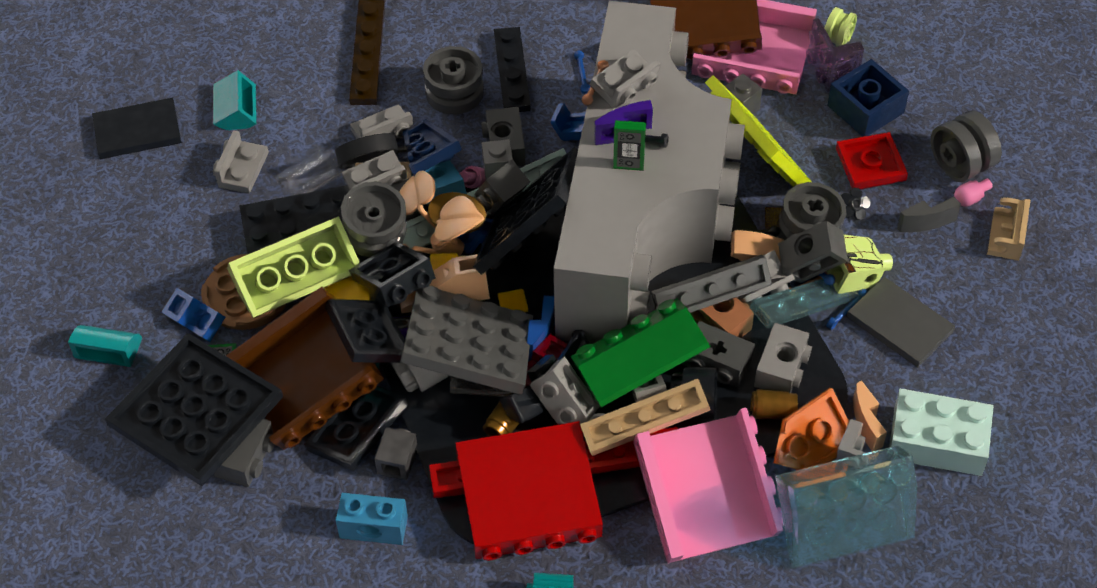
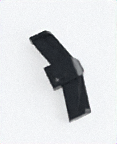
M574 330L571 335L572 338L558 360L565 356L581 378L570 356L576 354L580 347L590 343L583 330ZM545 355L527 371L532 382L544 375L558 361L554 355ZM530 385L524 387L522 395L511 393L499 399L507 416L520 424L547 411Z

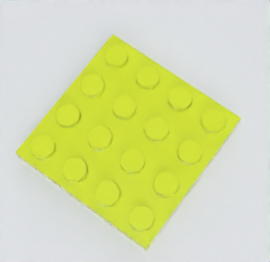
M712 75L705 82L712 90L710 94L732 99L730 121L734 124L745 125L744 137L751 145H754L759 155L793 187L798 184L812 182L759 120Z

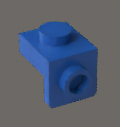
M565 103L558 104L552 116L551 125L561 140H580L586 112L571 114Z

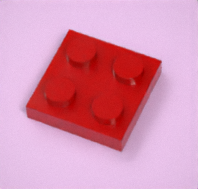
M890 132L837 141L836 151L852 188L864 189L907 181L908 172Z

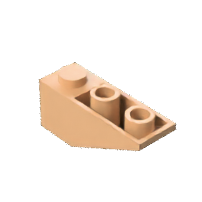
M478 254L452 258L434 270L436 278L432 280L429 286H434L439 290L453 294H463L468 298L479 301L490 299L486 272L481 275L473 268ZM416 291L410 293L406 300L400 303L402 313L412 311Z

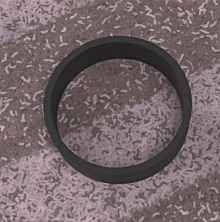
M381 133L349 141L336 148L335 154L339 168L350 169L355 167V163H364L392 150L397 155L399 150L394 134Z

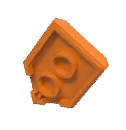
M828 388L782 420L773 461L774 464L814 474L837 457V450L849 420L832 388Z

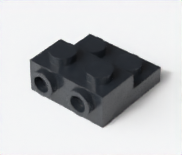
M399 242L393 243L349 270L352 280L368 288L371 299L387 308L404 302L410 293L419 288L428 287L432 280L436 278L428 257Z

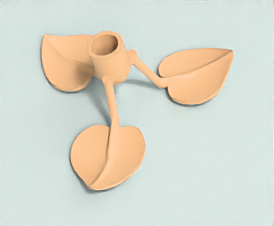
M417 172L415 176H412L403 185L399 192L405 200L406 215H411L418 209L419 213L435 228V232L430 238L432 249L414 246L411 249L428 254L458 253V256H461L464 251V243L457 237L485 220L484 216L477 210L469 198L466 196H456L442 208L440 219L436 222V227L423 208V205L429 203L435 195V181L427 172Z

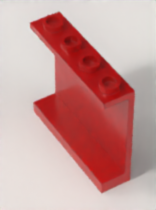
M580 421L455 443L476 559L483 558L484 560L491 561L500 558L504 554L515 553L517 555H525L538 548L558 549L566 543L579 541V543L585 544L602 537L603 522Z

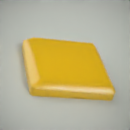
M523 289L497 294L500 307L528 312Z

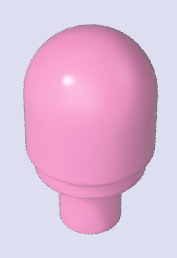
M478 166L466 167L459 173L467 188H478L485 181V171Z
M988 178L980 182L970 180L955 190L954 197L961 203V206L968 207L979 202L984 197V192L993 186Z

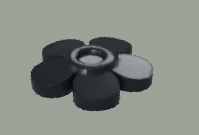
M852 188L849 193L841 194L842 199L847 205L845 218L854 216L856 220L864 219L866 217L864 209L870 207L869 198L862 197V191L859 188Z

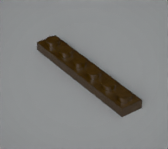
M359 0L349 95L350 105H377L386 0Z

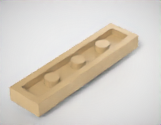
M695 379L584 422L580 426L590 453L594 456L633 441L636 434L647 431L651 434L708 412L710 407L699 380Z

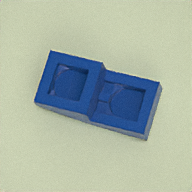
M176 288L161 312L211 342L226 318L179 288Z
M544 296L541 320L529 319L527 343L530 345L528 361L532 359L533 351L552 333L555 323L554 296Z

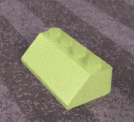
M338 216L229 262L227 270L239 296L251 316L255 318L311 294L320 287L325 288L350 277L349 270L360 264Z

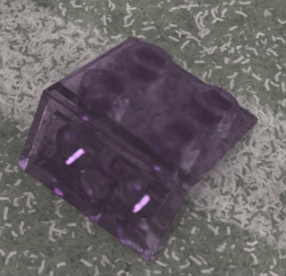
M813 19L812 30L809 31L810 45L809 49L806 50V57L810 65L813 64L816 69L818 82L820 84L823 83L826 91L830 92L831 83L861 65L864 48L860 41L834 47L820 19Z

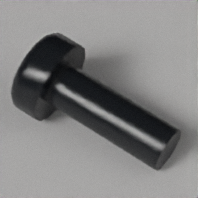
M662 133L661 136L646 135L645 142L660 144V147L666 148L669 136L665 133Z

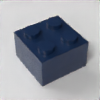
M870 59L831 83L827 106L864 137L869 136L905 113L909 90L874 60Z

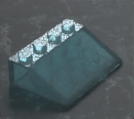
M899 446L775 475L790 564L793 569L915 538L917 481L913 456Z

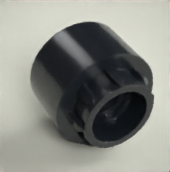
M684 367L683 373H674L671 376L670 389L698 379L710 407V411L687 420H716V368Z

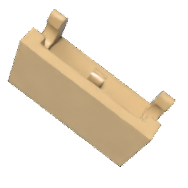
M1000 199L1001 205L1012 208H994L987 255L1019 261L1025 244L1031 200Z

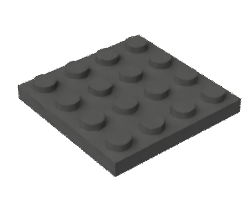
M434 286L419 288L415 293L400 362L522 395L526 383L530 345L527 343L529 319L533 320V315L526 314L521 310L500 307L492 302L471 299L463 294L442 291Z

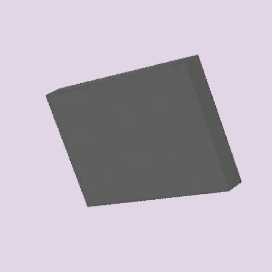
M883 277L847 313V318L917 368L955 330L954 324L886 277Z

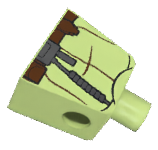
M844 235L848 262L826 271L827 274L834 275L835 283L833 285L837 293L842 294L873 288L879 282L884 271L892 269V256L890 254H879L872 239L868 237Z

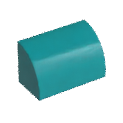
M239 70L213 84V124L221 129H248L257 124L256 84Z
M79 325L72 332L68 344L74 358L131 367L142 341V336L137 333Z

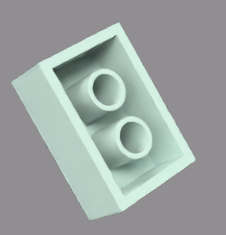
M900 388L894 407L888 459L982 476L989 458L994 405Z

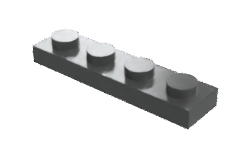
M759 255L651 291L655 310L660 303L678 298L691 313L771 286L772 281L767 259L765 256Z

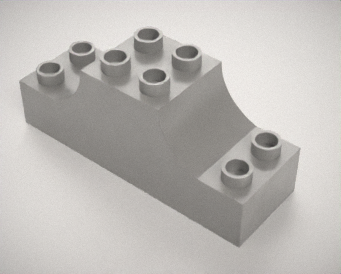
M618 1L608 2L593 77L598 72L597 64L599 61L605 60L610 66L633 49L649 64L657 60L661 65L657 73V81L650 88L645 89L643 87L629 103H621L613 109L595 91L592 96L593 103L587 105L554 265L555 337L561 341H570L574 330H583L589 343L594 344L603 339L607 332L613 329H621L630 324L631 320L641 314L647 315L650 292L648 291L649 281L662 272L679 265L698 262L712 263L715 240L729 242L731 240L735 207L720 204H735L741 163L725 160L726 158L741 160L745 125L729 123L732 99L712 95L701 90L686 79V71H679L676 66H685L689 33L675 31L676 8ZM651 100L653 107L652 129H646V135L661 136L662 133L668 134V146L662 148L660 144L645 142L643 171L614 169V143L595 145L594 121L619 107Z

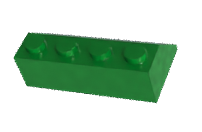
M676 298L660 303L656 310L647 315L641 314L631 320L630 324L621 329H613L607 332L603 339L596 343L580 347L576 354L570 357L585 386L600 407H603L710 348V345L687 307Z

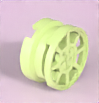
M835 7L827 19L822 42L829 45L834 43L836 47L845 49L847 46L846 42H849L853 35L857 14L850 13L848 15L844 13L843 9Z

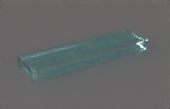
M820 279L753 300L749 308L766 328L773 327L774 323L783 324L851 302L858 295V292L838 294L834 285H826L824 279Z

